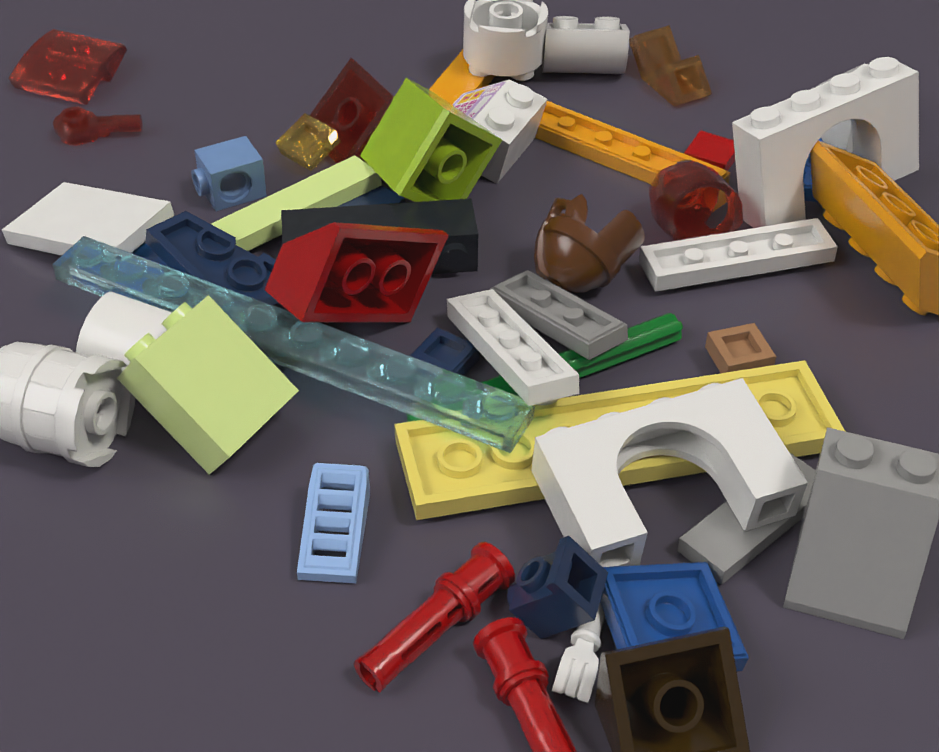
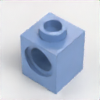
M247 136L195 150L197 169L191 171L193 184L198 195H205L215 211L267 196L263 159Z

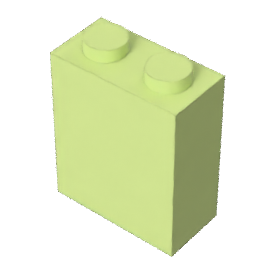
M208 295L193 309L184 302L161 323L167 331L157 339L150 333H147L124 354L130 363L117 379L210 475L251 438L299 390Z

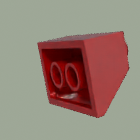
M333 222L282 244L265 291L301 322H411L449 235L443 230Z

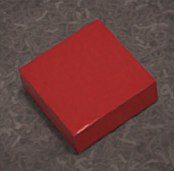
M700 130L684 154L728 171L735 162L734 140Z

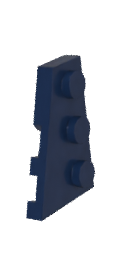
M187 211L146 229L145 243L201 300L209 295L244 333L287 310L265 291L276 261L273 257L265 253L257 257L237 246L236 237Z

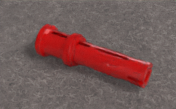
M479 542L471 550L470 559L454 573L444 572L436 580L434 593L423 604L403 619L376 645L354 661L355 670L362 681L372 690H377L381 693L399 673L414 662L458 621L467 622L476 618L481 612V604L498 589L507 590L515 582V572L507 557L490 543Z
M506 617L486 625L474 637L473 647L477 656L487 660L495 677L493 684L495 695L505 705L512 707L532 752H577L546 690L549 683L548 671L544 663L534 659L525 641L528 633L523 621L516 617Z

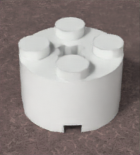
M468 0L464 6L463 56L469 64V72L479 77L495 75L511 76L513 79L520 81L531 79L534 76V70L544 61L545 32L548 20L546 4L542 1L540 7L533 0Z

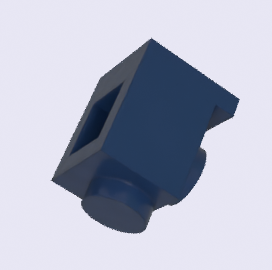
M568 535L559 540L555 552L543 557L536 556L524 564L517 575V583L512 584L507 592L509 611L522 620L524 625L540 639L594 621L608 572Z

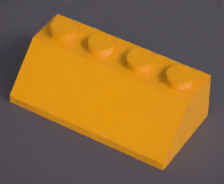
M818 140L810 152L812 194L825 209L823 213L824 218L835 227L845 230L851 236L848 240L850 246L860 254L870 257L877 264L874 270L883 280L898 286L902 290L904 295L901 299L910 309L923 316L928 312L939 315V225L875 162Z

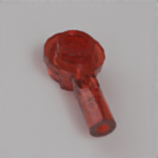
M74 106L64 109L56 116L53 121V127L63 143L77 146L88 142H95L98 137L109 136L110 132H141L143 123L141 114L96 116L91 111Z

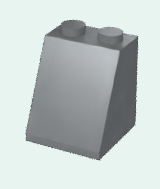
M827 427L801 525L783 607L904 639L939 520V454Z

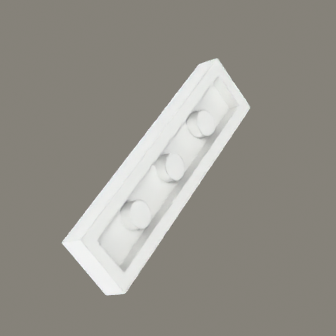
M813 218L641 246L639 263L656 292L834 262L838 246L820 220Z
M493 289L447 299L448 318L528 406L550 405L557 402L560 398L579 394V374Z

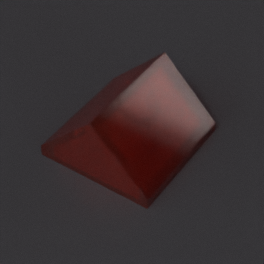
M350 58L301 128L336 164L354 155L363 160L360 155L390 106L394 95L361 64Z

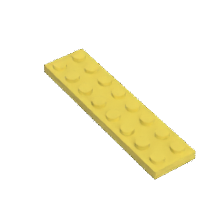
M805 360L558 399L557 402L550 405L528 406L527 404L394 424L395 441L416 520L545 499L531 471L535 437L544 435L557 427L569 428L597 420L606 413H621L646 406L659 398H674L695 392L711 383L723 384L743 378L787 450L796 457L820 453L827 427L841 431L845 430ZM657 455L641 458L630 463L618 475L622 485L626 486L704 473L706 471L685 459Z

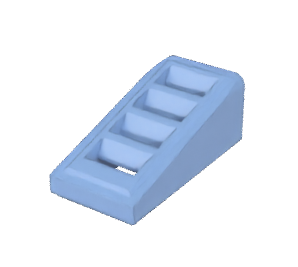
M316 463L313 465L297 567L298 580L356 584L370 499L369 469L367 467ZM323 509L351 511V513L323 511ZM319 531L346 532L349 535L319 533ZM315 550L346 552V557L315 555Z

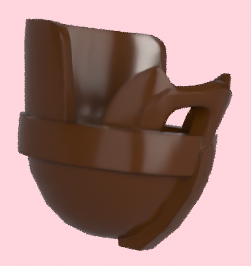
M583 194L578 195L572 200L555 198L535 240L534 263L536 274L569 293H584L609 285L619 273L621 266L644 242L645 234L643 227L631 211H621L596 233L585 225L588 206Z

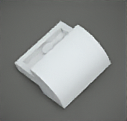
M573 16L553 17V23H547L545 32L542 73L624 74L628 59L630 30L626 24H620V18L596 17L595 23H578V17Z
M110 291L97 301L86 317L79 334L76 353L86 356H105L121 360L128 366L130 361L124 354L147 333H150L157 339L167 331L161 323L176 308L141 296L131 299Z

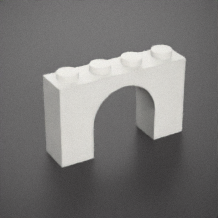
M877 58L865 67L850 73L836 75L829 82L810 90L798 91L791 98L769 107L757 108L750 115L732 122L740 218L753 228L806 220L803 175L807 158L813 146L826 131L846 120H851L853 154L875 162L894 181L919 170V72L898 62L895 58Z
M743 378L723 384L711 383L698 391L674 398H659L646 406L625 412L606 413L597 420L569 428H554L544 435L535 437L531 468L563 537L569 535L602 567L640 565L648 532L627 495L618 474L630 463L641 458L657 455L673 456L690 461L705 470L719 486L744 531L796 516L808 485L806 478Z

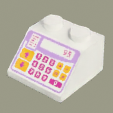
M509 79L463 93L452 104L502 139L501 144L481 176L496 184L499 183L535 139L548 100L547 98L533 92L529 87Z

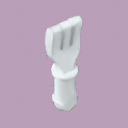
M601 603L599 604L595 620L577 626L576 631L571 635L573 646L566 648L552 687L553 692L565 693L566 696L577 697L580 701L589 702L599 664V659L594 652L598 651L601 646L600 634L606 618Z

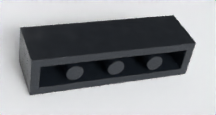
M472 198L281 210L283 244L333 222L443 230L449 236L432 274L478 271L479 234Z

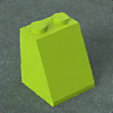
M406 78L360 156L393 191L409 200L421 202L467 199L501 144L502 139L431 90Z

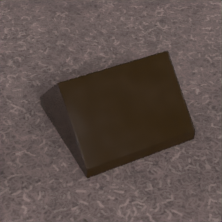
M728 627L714 628L601 653L595 708L612 752H750L732 641Z

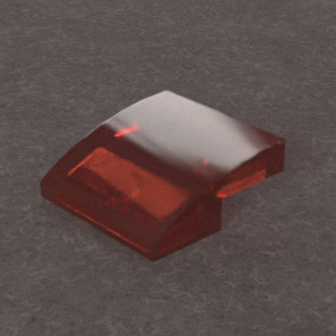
M53 29L44 34L28 49L8 79L15 89L88 105L100 80L111 82L127 48L124 44Z

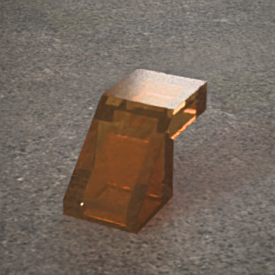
M670 25L637 34L629 39L641 78L673 107L712 95L699 55L681 60Z

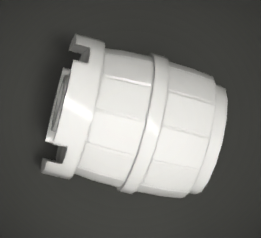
M14 342L1 347L0 439L19 445L25 451L63 456L68 462L86 467L102 466L112 459L117 450L108 448L113 442L115 435L126 436L131 424L135 397L117 379L122 373V367L127 365L121 360L98 355L86 356L73 352L70 348L56 345Z

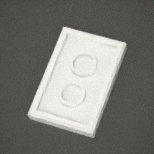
M63 182L3 228L2 232L7 244L116 267L145 242L146 229L173 217L174 212L170 201Z

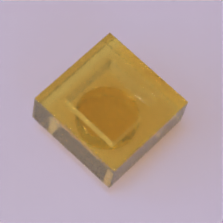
M304 113L275 143L282 155L312 171L340 142V139L335 129Z

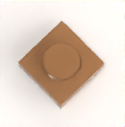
M755 323L707 333L705 348L720 373L775 365L776 355Z

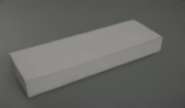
M529 270L490 288L530 326L588 360L628 340L626 323L544 280Z
M791 454L808 482L796 516L744 531L726 501L679 538L677 551L692 563L707 562L714 579L722 585L804 517L816 470Z

